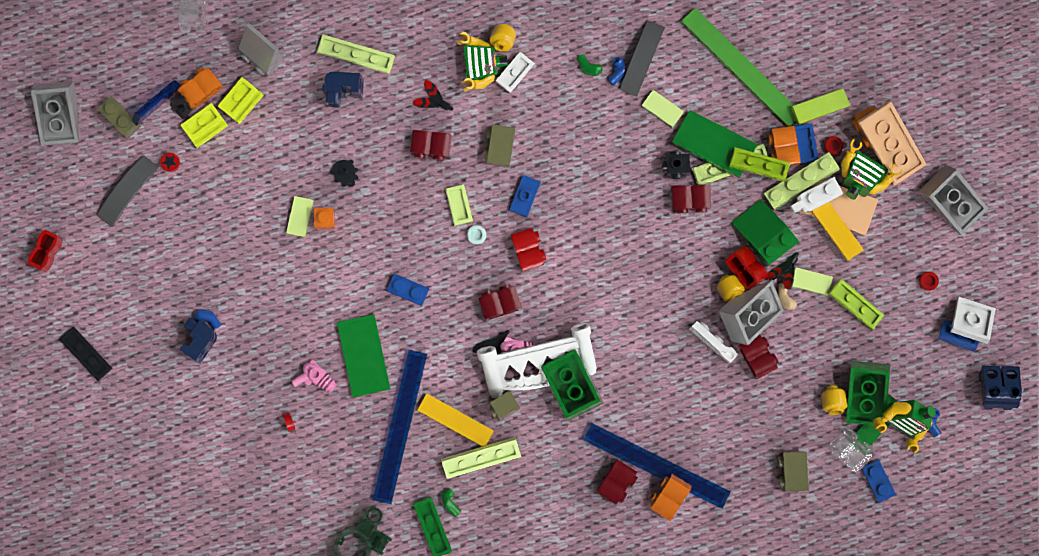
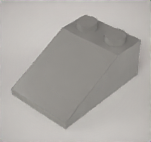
M248 23L246 25L239 45V50L242 53L240 56L247 63L252 61L256 65L254 68L261 75L265 73L270 76L284 59L274 44L251 24Z
M74 81L36 84L31 90L41 145L79 142L78 109Z
M945 165L919 191L925 200L960 235H963L989 209L957 169Z
M768 280L731 299L719 310L731 341L744 345H749L784 312L772 280Z

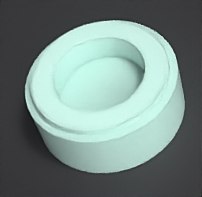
M479 225L470 227L467 232L468 240L474 245L482 244L486 239L485 229Z

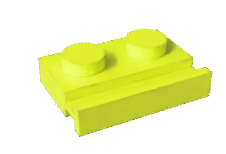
M241 77L218 107L237 123L241 124L264 95Z
M211 103L181 124V127L195 146L199 148L227 128L228 125Z

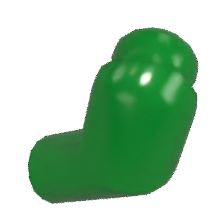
M585 54L576 58L584 74L598 76L602 73V66L589 63Z
M447 488L441 493L443 505L453 517H457L461 510L451 500L455 493L450 488Z

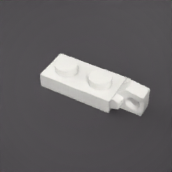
M835 177L800 194L797 197L798 202L791 205L790 209L793 214L802 209L804 213L810 212L843 195V192Z
M696 321L689 328L729 364L738 355L732 347L723 345L724 341L719 336H713L709 332L708 326L703 322L699 323Z

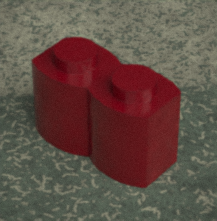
M413 130L410 153L414 155V158L425 159L426 156H431L433 160L444 161L445 158H449L452 136L448 133Z
M710 185L671 187L672 211H677V214H687L688 210H696V213H706L707 209H711Z
M508 284L500 287L498 292L493 293L492 290L481 293V297L478 300L485 321L522 310L515 286L511 287Z
M760 334L749 345H738L755 379H759L778 369L777 364L779 363L775 354L769 352L767 339L765 336L761 337Z
M617 459L596 492L616 505L618 502L622 503L628 494L625 492L629 485L632 487L638 478L635 476L637 471Z

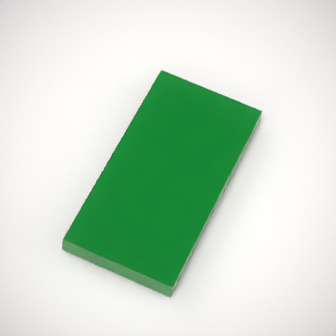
M691 110L688 112L672 141L673 145L738 178L741 177L743 170L729 167L734 148L754 152L758 145Z
M375 314L337 322L353 398L391 390Z

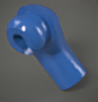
M199 309L193 315L196 322L199 320L208 321L213 330L222 326L212 311Z
M934 408L936 414L932 417V426L928 430L934 438L942 433L936 425L937 417L940 416V412L936 408Z

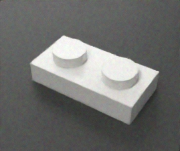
M519 52L496 82L511 93L535 63Z

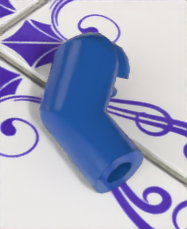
M621 57L613 59L614 73L607 79L613 86L626 74L625 61Z

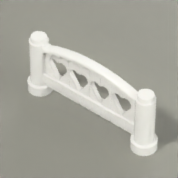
M582 323L571 328L572 336L500 354H497L496 348L493 346L479 349L477 356L478 360L482 362L489 395L492 398H498L503 395L502 392L504 390H531L550 386L541 367L546 356L555 360L563 356L565 351L569 353L576 350L589 375L595 374L597 367L589 336L591 334L590 325ZM528 360L539 369L537 374L523 375ZM509 365L520 373L518 379L512 378L510 381L504 379Z

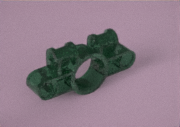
M378 507L369 508L355 530L342 533L334 545L335 556H341L339 546H342L346 540L344 537L349 534H356L357 538L362 541L365 540L367 553L364 552L362 556H371L372 550L383 555L386 545L389 541L393 540L390 536L377 529L383 520V511ZM372 510H376L380 514L377 521H372L369 517Z

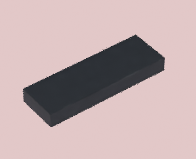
M74 326L59 339L98 382L113 369Z

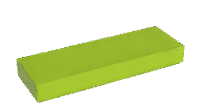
M843 88L792 106L791 110L797 125L848 108L850 103Z
M735 147L729 167L785 182L790 162Z
M841 278L827 293L870 330H873L884 317L882 312Z

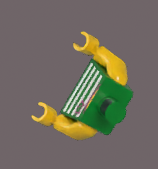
M466 32L459 33L457 35L461 36L463 41H457V44H466L464 45L467 78L461 81V83H466L468 87L464 88L463 91L484 89L497 77V67L508 66L507 55L495 56V48L489 43L469 36Z
M855 139L850 141L851 148L847 150L841 162V172L844 177L843 184L849 188L846 195L853 200L858 195L866 197L868 194L874 195L884 191L894 180L893 177L902 172L901 169L899 173H894L893 167L896 164H893L890 169L891 172L887 173L889 170L859 151L855 153L856 150L862 147L861 141L858 147H853L852 144Z
M917 400L889 403L887 410L883 413V417L875 418L873 424L880 433L886 431L887 426L885 422H888L908 436H914V438L906 440V448L909 450L912 447V452L916 453L919 450L917 442L922 440L932 426V417L935 416L936 412L933 406L926 407Z

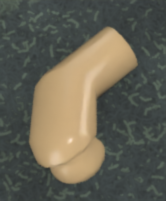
M779 283L778 297L782 307L786 310H794L797 302L787 295L788 290L784 284Z

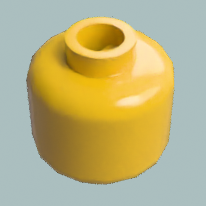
M498 24L492 30L489 39L490 45L500 52L509 51L513 47L516 32L508 24Z
M724 275L720 278L717 290L724 302L728 303L731 299L745 293V287L739 282L737 276Z
M832 385L828 386L821 393L823 410L828 412L829 415L842 414L847 408L845 390Z

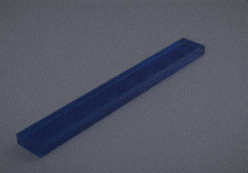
M408 350L373 495L374 501L392 505L428 355L426 353Z
M591 423L583 441L662 480L665 477L669 478L672 474L692 486L689 493L723 509L731 491Z

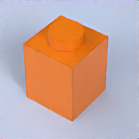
M314 208V228L316 230L335 229L334 208Z

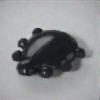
M175 94V97H171L173 102L170 106L182 119H190L188 116L191 113V110L188 109L189 103L186 102V98L183 95Z
M340 160L334 165L333 170L330 171V174L335 176L336 183L342 182V187L346 185L353 187L355 185L354 180L359 178L355 175L358 172V168L354 167L353 160Z

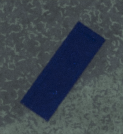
M176 80L169 83L135 112L132 122L136 126L139 125L177 92L180 84Z

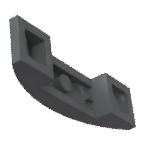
M647 20L622 82L621 91L638 96L665 27Z
M145 156L140 158L111 192L97 216L113 227L124 213L123 210L144 183L149 181L159 166Z

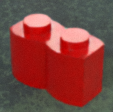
M533 228L511 234L522 272L544 265V261L547 259L544 250H540L538 242H541L538 231L534 232Z
M47 230L42 231L37 239V247L30 253L28 265L47 272L53 265L54 255L62 246V237Z
M743 246L725 259L729 269L737 275L739 282L748 290L768 276L764 266L756 261L754 253L747 246Z

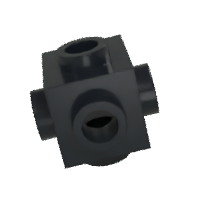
M681 151L669 152L665 160H662V171L666 172V177L671 176V179H682V176L690 175V155L681 154Z

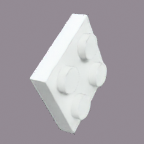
M959 297L956 301L950 332L988 344L996 308Z

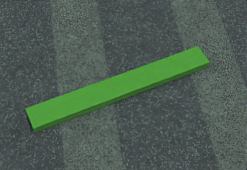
M696 8L681 21L787 127L796 121L791 107L794 105Z

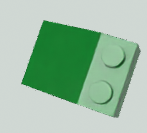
M762 199L731 222L766 267L800 242L788 226Z
M576 350L541 367L566 419L572 420L604 404Z
M851 361L846 423L874 425L873 421L875 418L883 417V413L887 410L890 364Z

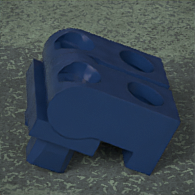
M333 71L325 76L326 85H323L322 91L326 95V103H328L329 107L340 108L341 98L346 97V92L352 93L354 98H363L364 79L360 73Z
M189 317L183 327L191 332L189 336L193 338V341L189 346L183 344L180 351L201 364L216 342L217 334L204 321L199 320L196 322Z
M982 365L979 373V382L982 385L981 393L984 409L1003 408L1004 410H1012V408H1018L1022 397L1020 366H1002L1000 370V366ZM988 371H993V372H994V374H986V373H987Z

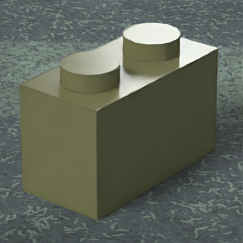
M112 96L98 108L127 139L141 127Z
M492 124V130L488 129L487 141H490L489 148H485L484 159H487V165L510 168L515 136L514 127Z
M510 391L491 401V407L489 408L494 419L498 417L500 420L520 409Z
M807 451L781 453V457H778V467L782 468V476H779L780 488H783V492L809 491Z

